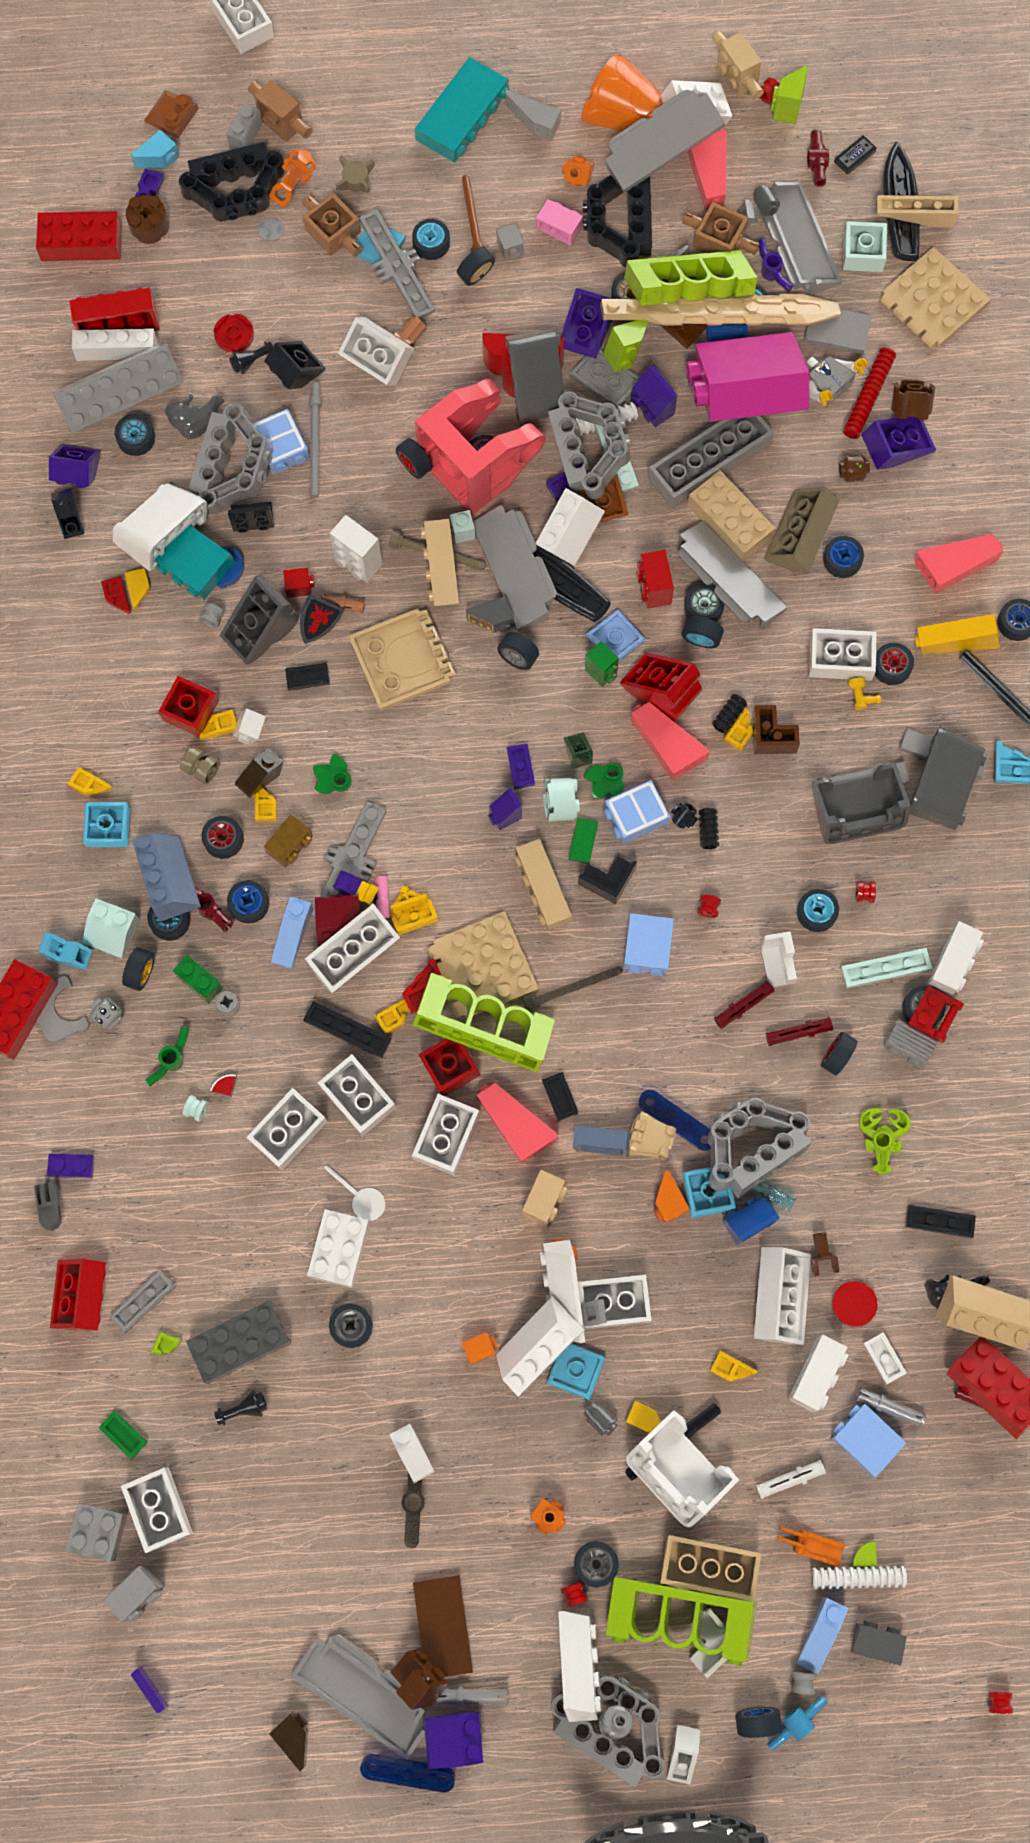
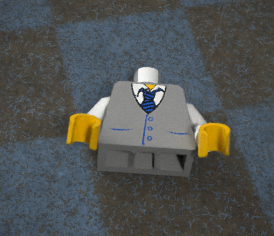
M811 357L806 362L808 370L811 371L809 373L810 399L820 402L823 407H828L853 384L855 372H858L859 375L864 374L863 368L869 367L866 359L860 358L855 362L827 357L819 363L814 357Z

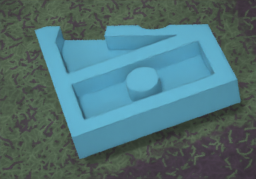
M996 741L994 783L1030 785V757H1025L1023 753L1016 749L1013 751L1002 745L1001 741Z

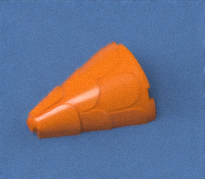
M621 54L619 56L614 55L603 66L590 89L592 90L590 100L586 99L581 120L590 125L616 129L622 132L642 118L650 119L652 112L663 105L661 93L631 61H628Z

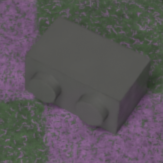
M864 1621L863 1625H856L852 1653L901 1666L907 1637L900 1635V1629L888 1626L886 1631L877 1629L878 1624Z

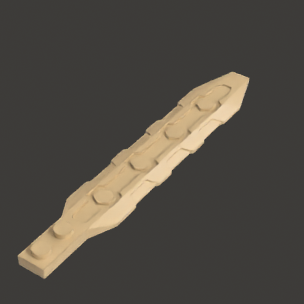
M754 294L739 297L731 295L726 298L707 295L702 300H688L681 297L677 302H660V304L640 306L637 299H601L600 304L603 320H645L659 325H811L840 317L841 315L837 302L804 294Z

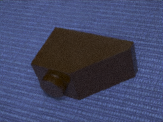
M267 748L250 762L235 781V785L246 796L251 798L280 776L283 761Z
M292 1712L269 1735L296 1768L301 1771L306 1766L308 1729L306 1725L308 1723L300 1713L296 1715Z

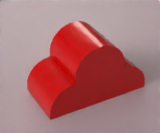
M483 332L484 365L491 373L501 376L504 391L509 396L515 398L505 336L517 334ZM560 337L561 346H558L561 368L564 362V337Z
M648 652L643 654L620 682L621 686L633 697L644 703L650 702L674 722L680 718L702 691V686L697 680L700 677V672L693 663Z

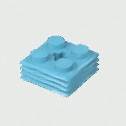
M85 803L83 843L86 847H128L130 807L128 803ZM106 821H109L111 824L108 828L102 826L106 825Z
M711 1167L684 1172L682 1175L692 1218L732 1211L736 1208L731 1188L724 1191L715 1190L711 1197L703 1193L706 1186L713 1189L708 1180ZM717 1174L719 1178L726 1179L724 1175Z

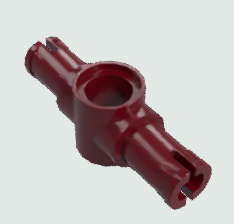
M813 130L810 135L811 147L807 153V166L814 172L815 186L823 187L826 185L825 170L829 166V149H825L823 145L822 131Z
M195 886L201 905L200 908H197L200 915L210 921L213 920L223 932L228 931L227 925L231 928L234 922L221 911L222 908L215 902L212 895L200 891ZM211 903L209 908H202L203 904Z

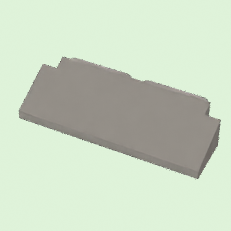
M684 90L655 109L650 119L642 118L610 139L609 149L612 155L605 159L607 169L625 193L725 127V123L707 92L697 97L694 90Z
M775 182L771 190L780 202V207L774 215L764 216L762 214V218L772 241L778 247L776 249L777 254L783 259L782 266L788 281L794 285L795 290L803 287L806 295L840 286L843 281L802 183Z
M500 505L474 520L473 524L476 537L502 597L505 596L514 618V625L518 632L548 620L546 605L552 603V599L556 597L557 592L542 558L534 557L533 555L537 550V546L523 514L519 511L514 512V509L505 513L503 506Z
M704 521L679 535V558L706 585L713 584L716 587L714 590L715 595L740 621H749L751 623L758 617L761 620L760 628L763 630L787 610L788 607Z
M341 1635L332 1636L327 1644L316 1638L291 1675L295 1680L406 1761L425 1734L424 1718L427 1717L423 1714L428 1706L411 1710L396 1693L401 1684L392 1676L391 1671L386 1670L383 1672L378 1669V1662Z

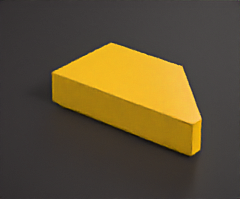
M145 568L125 573L134 610L138 609L140 602L150 591Z
M747 708L744 709L723 740L739 751L744 749L753 736V728Z
M233 709L213 714L203 733L200 734V740L204 741L234 732L237 722Z
M78 767L67 783L69 787L85 796L113 789L110 784L81 767Z
M263 788L255 794V823L277 822V801Z
M402 999L374 1017L384 1034L388 1035L405 1025L409 1009L405 1000Z
M719 1351L710 1372L728 1382L755 1375L758 1370Z
M634 1401L626 1423L647 1433H651L661 1423L656 1410L637 1401Z

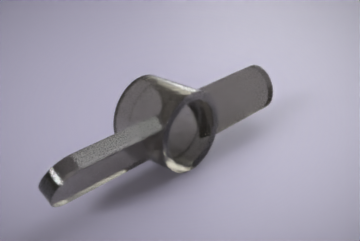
M409 1473L407 1493L404 1494L401 1501L402 1508L406 1512L404 1543L408 1548H415L419 1543L420 1512L425 1508L426 1501L421 1493L422 1479L414 1483ZM410 1494H417L422 1499L420 1509L414 1512L408 1510L405 1505V1500Z

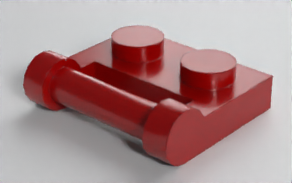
M928 986L908 1025L936 1039L938 1042L944 1043L947 1038L946 1033L958 1011L962 1010L964 1003ZM946 1004L950 1008L938 1031L932 1029L941 1009Z

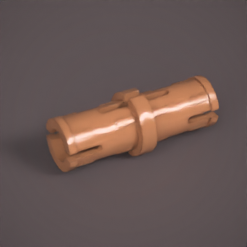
M323 594L322 597L323 600L347 611L363 613L365 609V600L347 598L346 595L341 597Z

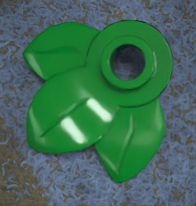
M333 754L330 759V765L313 766L315 777L319 780L314 789L319 793L344 792L350 788L352 780L347 773V763L340 756ZM338 780H345L344 784H337Z
M608 763L605 766L595 765L584 774L586 780L593 782L592 797L594 799H602L609 794L615 797L624 791L622 781L623 769L617 763ZM615 771L617 775L611 777L609 772Z

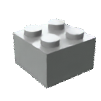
M77 1504L65 1551L109 1562L116 1561L128 1514L87 1504Z
M147 1565L138 1566L103 1602L121 1623L128 1620L130 1622L132 1620L135 1621L144 1613L143 1607L146 1604L154 1603L163 1594L160 1590L164 1585Z

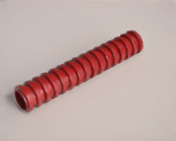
M880 348L872 369L867 376V380H865V385H863L855 406H853L848 417V422H846L843 428L844 435L850 439H858L860 437V433H862L867 422V417H869L877 396H879L889 374V370L894 363L897 355L890 348Z

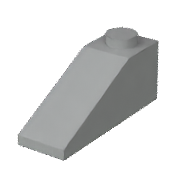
M506 90V106L533 134L539 138L552 141L561 123V110Z

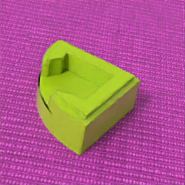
M160 1331L151 1353L157 1355L168 1354L174 1351L182 1340Z
M876 1541L865 1543L857 1550L853 1557L852 1566H877Z

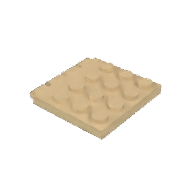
M933 247L882 291V297L879 301L888 310L895 307L892 313L903 323L909 320L906 326L918 337L924 334L921 340L932 349L935 345L939 348L984 309L991 299Z
M417 608L348 636L380 711L450 684V679L456 677L451 662L444 663L449 660L443 644H438L441 642L435 626H430L433 624L428 610L419 611Z
M505 911L433 940L434 945L427 948L431 959L434 958L435 962L441 960L437 964L441 975L452 980L451 985L461 984L467 986L475 993L476 998L490 995L496 997L505 1005L539 991ZM460 1001L451 1004L456 1019L463 1017L466 1019L467 1009L465 1005ZM476 1011L473 1015V1018L481 1014H484L487 1011Z

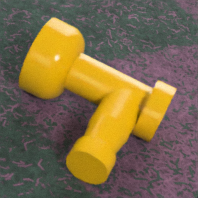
M857 677L848 681L849 687L854 690L856 703L854 704V710L866 709L867 704L881 703L880 695L863 696L862 688L866 685L865 678Z

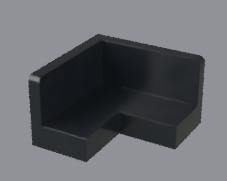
M617 856L608 874L588 864L584 873L580 874L578 878V885L616 904L636 870L637 861L633 860L630 863Z

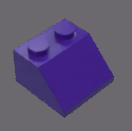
M651 365L632 387L631 401L635 404L636 408L639 407L645 420L648 423L651 422L654 427H657L675 415L677 394L654 365Z
M61 444L49 456V481H55L59 485L75 484L79 488L89 487L96 477L101 450Z
M465 1711L424 1718L428 1769L463 1767L484 1763L479 1712Z

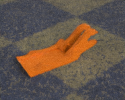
M782 1526L779 1527V1530L798 1536L796 1542L779 1536L776 1538L777 1540L795 1545L794 1553L840 1567V1559L846 1544L801 1529L797 1532Z

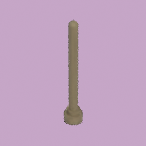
M395 530L392 531L389 539V546L393 548L405 546L423 552V547H427V544L407 539L404 535H401V532ZM454 553V561L480 570L486 568V564L482 561Z

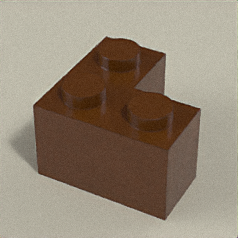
M755 705L752 714L754 754H797L800 746L799 725H777L776 705Z
M418 1649L407 1651L390 1672L401 1684L396 1693L411 1710L432 1705L449 1684L444 1678V1673L439 1668L434 1667L428 1661V1656Z

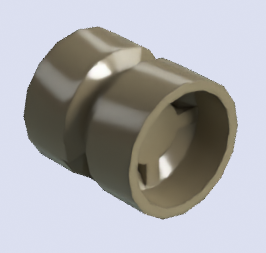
M191 746L186 751L180 763L181 770L189 775L195 774V778L204 784H208L214 778L220 766V760L211 755L205 756V751L196 746Z

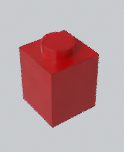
M308 568L283 570L287 598L309 596L312 594L311 588L315 587L314 575H310Z

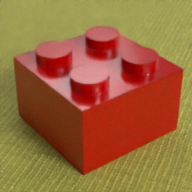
M666 550L641 554L640 562H637L638 571H636L637 582L641 583L642 590H640L642 602H646L647 609L671 605L674 585Z
M177 676L158 713L162 721L199 737L219 700L215 692Z
M444 1039L418 1054L437 1089L443 1096L481 1076L465 1046L452 1040Z

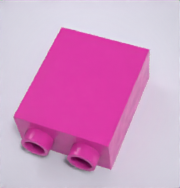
M793 332L696 344V360L686 362L688 385L693 386L695 406H705L710 422L809 409V370Z

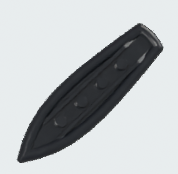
M895 142L885 163L883 175L884 195L918 196V187L911 163L900 143ZM887 217L894 257L903 261H917L919 259L920 224Z
M536 545L537 550L533 555L534 557H541L557 592L554 600L592 622H597L601 619L611 605L610 600L561 558Z

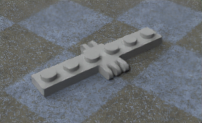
M377 209L359 217L362 227L381 258L380 261L371 265L372 270L376 271V277H381L378 280L380 284L393 280L414 317L423 319L433 314L435 309L412 271L416 267L415 264L421 261L419 256H415L417 254L416 250L412 249L408 252L406 249L400 250Z
M366 802L344 848L338 846L336 850L328 847L327 852L334 856L331 857L325 854L323 859L330 862L329 866L333 868V871L320 897L343 895L333 888V884L340 871H346L368 883L369 878L362 874L372 875L373 870L366 866L375 868L377 863L365 858V855L386 814L385 809ZM314 908V910H313V912H312V914H311L312 917H314V918H315V908Z

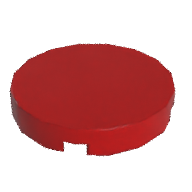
M241 314L224 315L214 326L216 344L226 352L244 351L251 345L254 339L252 323Z
M851 1281L841 1285L834 1292L831 1301L832 1311L842 1324L850 1327H861L869 1323L876 1315L878 1308L877 1297L874 1291L868 1285L859 1281Z

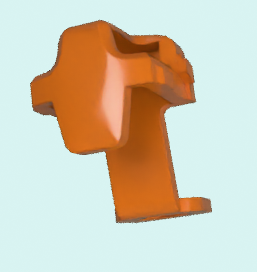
M295 148L292 150L289 158L286 157L282 168L287 173L280 183L274 185L269 194L270 199L281 207H285L292 198V190L296 183L301 181L306 184L312 176L311 172H313L316 164L312 158V153L306 149L299 150ZM295 153L297 154L296 160L293 159ZM311 164L312 166L308 170L306 166ZM285 189L286 199H279L276 196L277 190Z

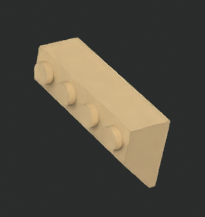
M954 1275L950 1276L935 1318L947 1326L1024 1351L1027 1350L1030 1342V1300Z

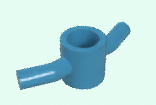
M821 1695L806 1711H803L798 1706L789 1712L782 1720L786 1728L767 1743L772 1751L776 1750L791 1736L796 1741H800L807 1736L815 1727L810 1719L828 1703L827 1699Z

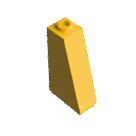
M994 614L918 627V635H915L916 647L921 648L922 654L1000 648L998 627Z

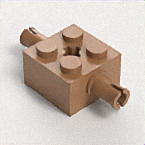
M270 80L262 87L256 81L251 82L248 86V92L254 95L256 108L261 111V120L265 125L286 142L297 132L304 139H307L312 134V128L302 121L299 101L294 96L287 94L280 84H275Z
M334 193L320 203L311 194H307L309 200L306 197L302 199V204L309 210L303 216L305 230L330 256L344 246L353 257H357L356 252L360 254L363 250V247L353 239L361 233L359 218Z
M715 202L711 203L703 218L688 211L683 217L682 224L697 229L693 247L704 252L736 251V249L740 248L755 255L760 245L759 242L744 237L749 217Z

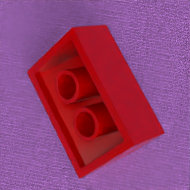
M88 1259L58 1260L50 1328L98 1331L101 1320L100 1309L103 1300L102 1291L106 1276V1262Z

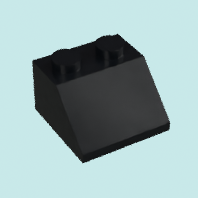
M302 341L276 342L264 360L269 366L270 371L276 374L282 381V384L288 389L303 388L326 370Z

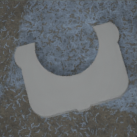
M66 976L59 977L56 980L58 985L37 1019V1023L40 1024L46 1039L50 1042H58L77 1032H85L90 1026L86 1016L77 1021L70 1022L61 1019L55 1011V1000L58 994L64 989L72 987L69 978Z

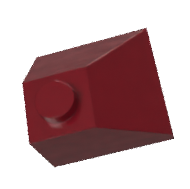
M358 894L315 897L318 947L360 914Z

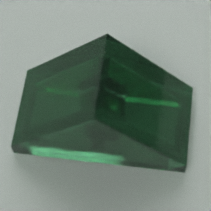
M584 732L563 738L572 769L593 763V750Z

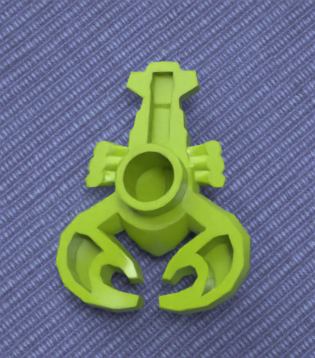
M868 1109L859 1118V1127L863 1133L873 1139V1141L865 1139L866 1151L875 1152L876 1160L878 1161V1164L873 1166V1171L878 1172V1174L887 1175L888 1172L893 1170L888 1165L892 1152L900 1153L902 1148V1140L895 1141L908 1133L911 1120L902 1110L889 1109L888 1113L897 1116V1120L888 1117L896 1130L893 1131L888 1125H882L875 1130L873 1128L882 1121L883 1117L879 1116L877 1119H874V1116L883 1113V1109Z

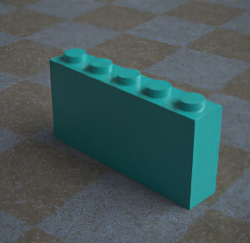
M469 57L415 127L416 141L455 163L459 157L464 155L469 143L474 142L478 131L486 126L488 118L497 111L502 99L505 100L506 90L510 91L508 78Z
M189 525L164 548L162 556L159 554L156 557L155 562L157 566L155 568L163 575L169 574L172 577L171 580L181 587L183 584L187 587L186 591L193 597L197 598L199 596L205 600L217 583L233 566L235 560L229 552Z

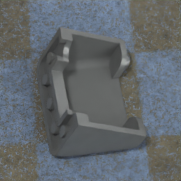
M554 329L505 336L511 366L515 405L518 407L515 409L518 422L521 424L549 417L548 411L559 408L558 400L564 393L558 346H561L560 334H556Z
M939 727L934 734L931 742L932 746L930 747L917 788L914 791V796L910 802V814L956 830L958 825L962 826L967 814L963 812L978 769L980 766H984L988 754L984 753V748L947 729Z
M896 763L882 764L877 767L873 777L837 785H833L832 780L825 777L812 781L813 796L822 836L826 844H836L896 831L905 827L908 823L911 805Z

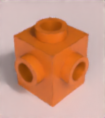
M574 155V157L564 162L562 173H564L563 180L568 181V184L572 186H587L591 180L594 163L586 161L584 156Z
M543 1498L530 1516V1519L537 1523L535 1528L545 1535L548 1532L553 1534L555 1530L559 1533L567 1522L563 1519L566 1515L562 1512L564 1507L554 1500L549 1503ZM547 1513H552L554 1515V1520L552 1522H547L545 1520V1515Z

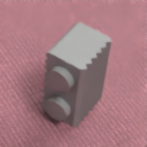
M245 103L242 104L241 110H239V113H237L233 120L232 126L226 132L230 149H238L252 144L263 124L259 109Z
M898 1020L884 1046L888 1048L887 1051L897 1057L901 1055L907 1058L909 1064L915 1067H919V1065L924 1067L938 1041Z

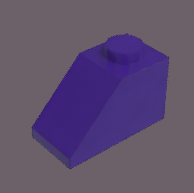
M512 788L505 791L489 806L490 814H488V818L493 826L497 825L499 830L522 819V805Z

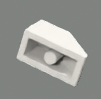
M411 1424L390 1434L396 1450L414 1483L435 1472Z
M677 1725L672 1744L667 1780L685 1784L691 1783L699 1753L701 1730Z

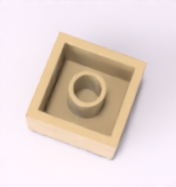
M540 1170L522 1209V1217L546 1228L548 1223L553 1224L558 1213L557 1203H562L567 1194L568 1188L565 1187V1180Z

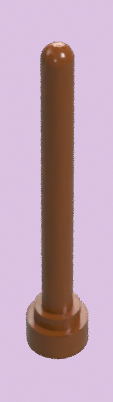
M464 175L462 177V184L473 240L470 252H473L477 248L485 246L480 240L470 178L468 175Z

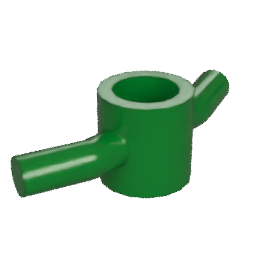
M181 1027L177 1043L174 1047L166 1046L160 1050L158 1054L161 1064L160 1068L145 1079L150 1087L163 1078L167 1071H177L182 1067L183 1056L180 1052L186 1044L189 1033L188 1028ZM171 1053H175L176 1061L172 1064H166V1057Z

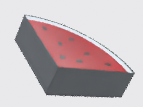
M226 1074L219 1077L212 1084L210 1092L232 1097L237 1075Z

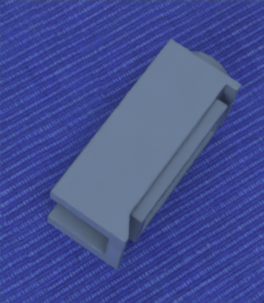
M575 1125L573 1148L576 1151L582 1150L583 1152L623 1156L624 1153L626 1157H629L631 1134L629 1131Z

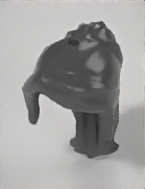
M190 394L189 398L182 402L167 405L164 410L170 424L179 430L183 437L187 439L198 438L206 432L211 413H216L218 407L224 403L222 395L213 396L206 405L199 409L195 406H189V402L193 399V395Z

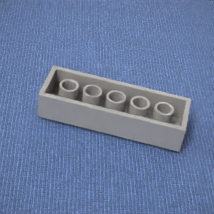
M162 342L52 393L70 431L74 433L184 383L167 344Z
M761 416L721 420L650 466L648 479L673 509L687 500L690 493L719 470L726 474L771 445L774 432Z

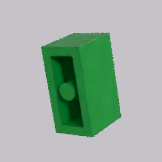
M600 641L586 654L585 671L601 687L606 683L611 684L618 676L619 658Z
M188 955L172 970L179 980L208 1004L223 988L216 978Z

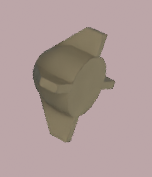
M341 155L339 160L343 166V179L336 183V189L338 191L370 192L368 175L375 166L374 160L371 159L365 164L358 161L348 163Z

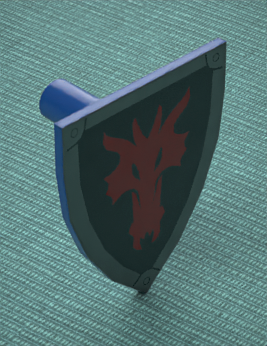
M310 594L304 604L300 617V633L304 644L326 635L334 628L345 609Z

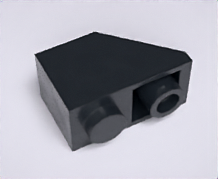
M68 488L51 493V501L64 539L84 534L72 489Z

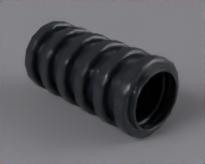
M732 694L730 699L727 700V704L719 711L716 720L712 721L713 727L721 733H728V728L732 727V723L736 722V718L740 716V713L744 711L743 708L747 706L745 699L737 694Z
M714 808L699 810V815L701 816L699 817L701 822L699 824L701 828L699 833L702 835L700 837V841H702L700 847L703 849H715L720 846L719 842H717L719 840L717 835L719 833L717 829L719 825L716 822L718 820V816H716L718 811Z

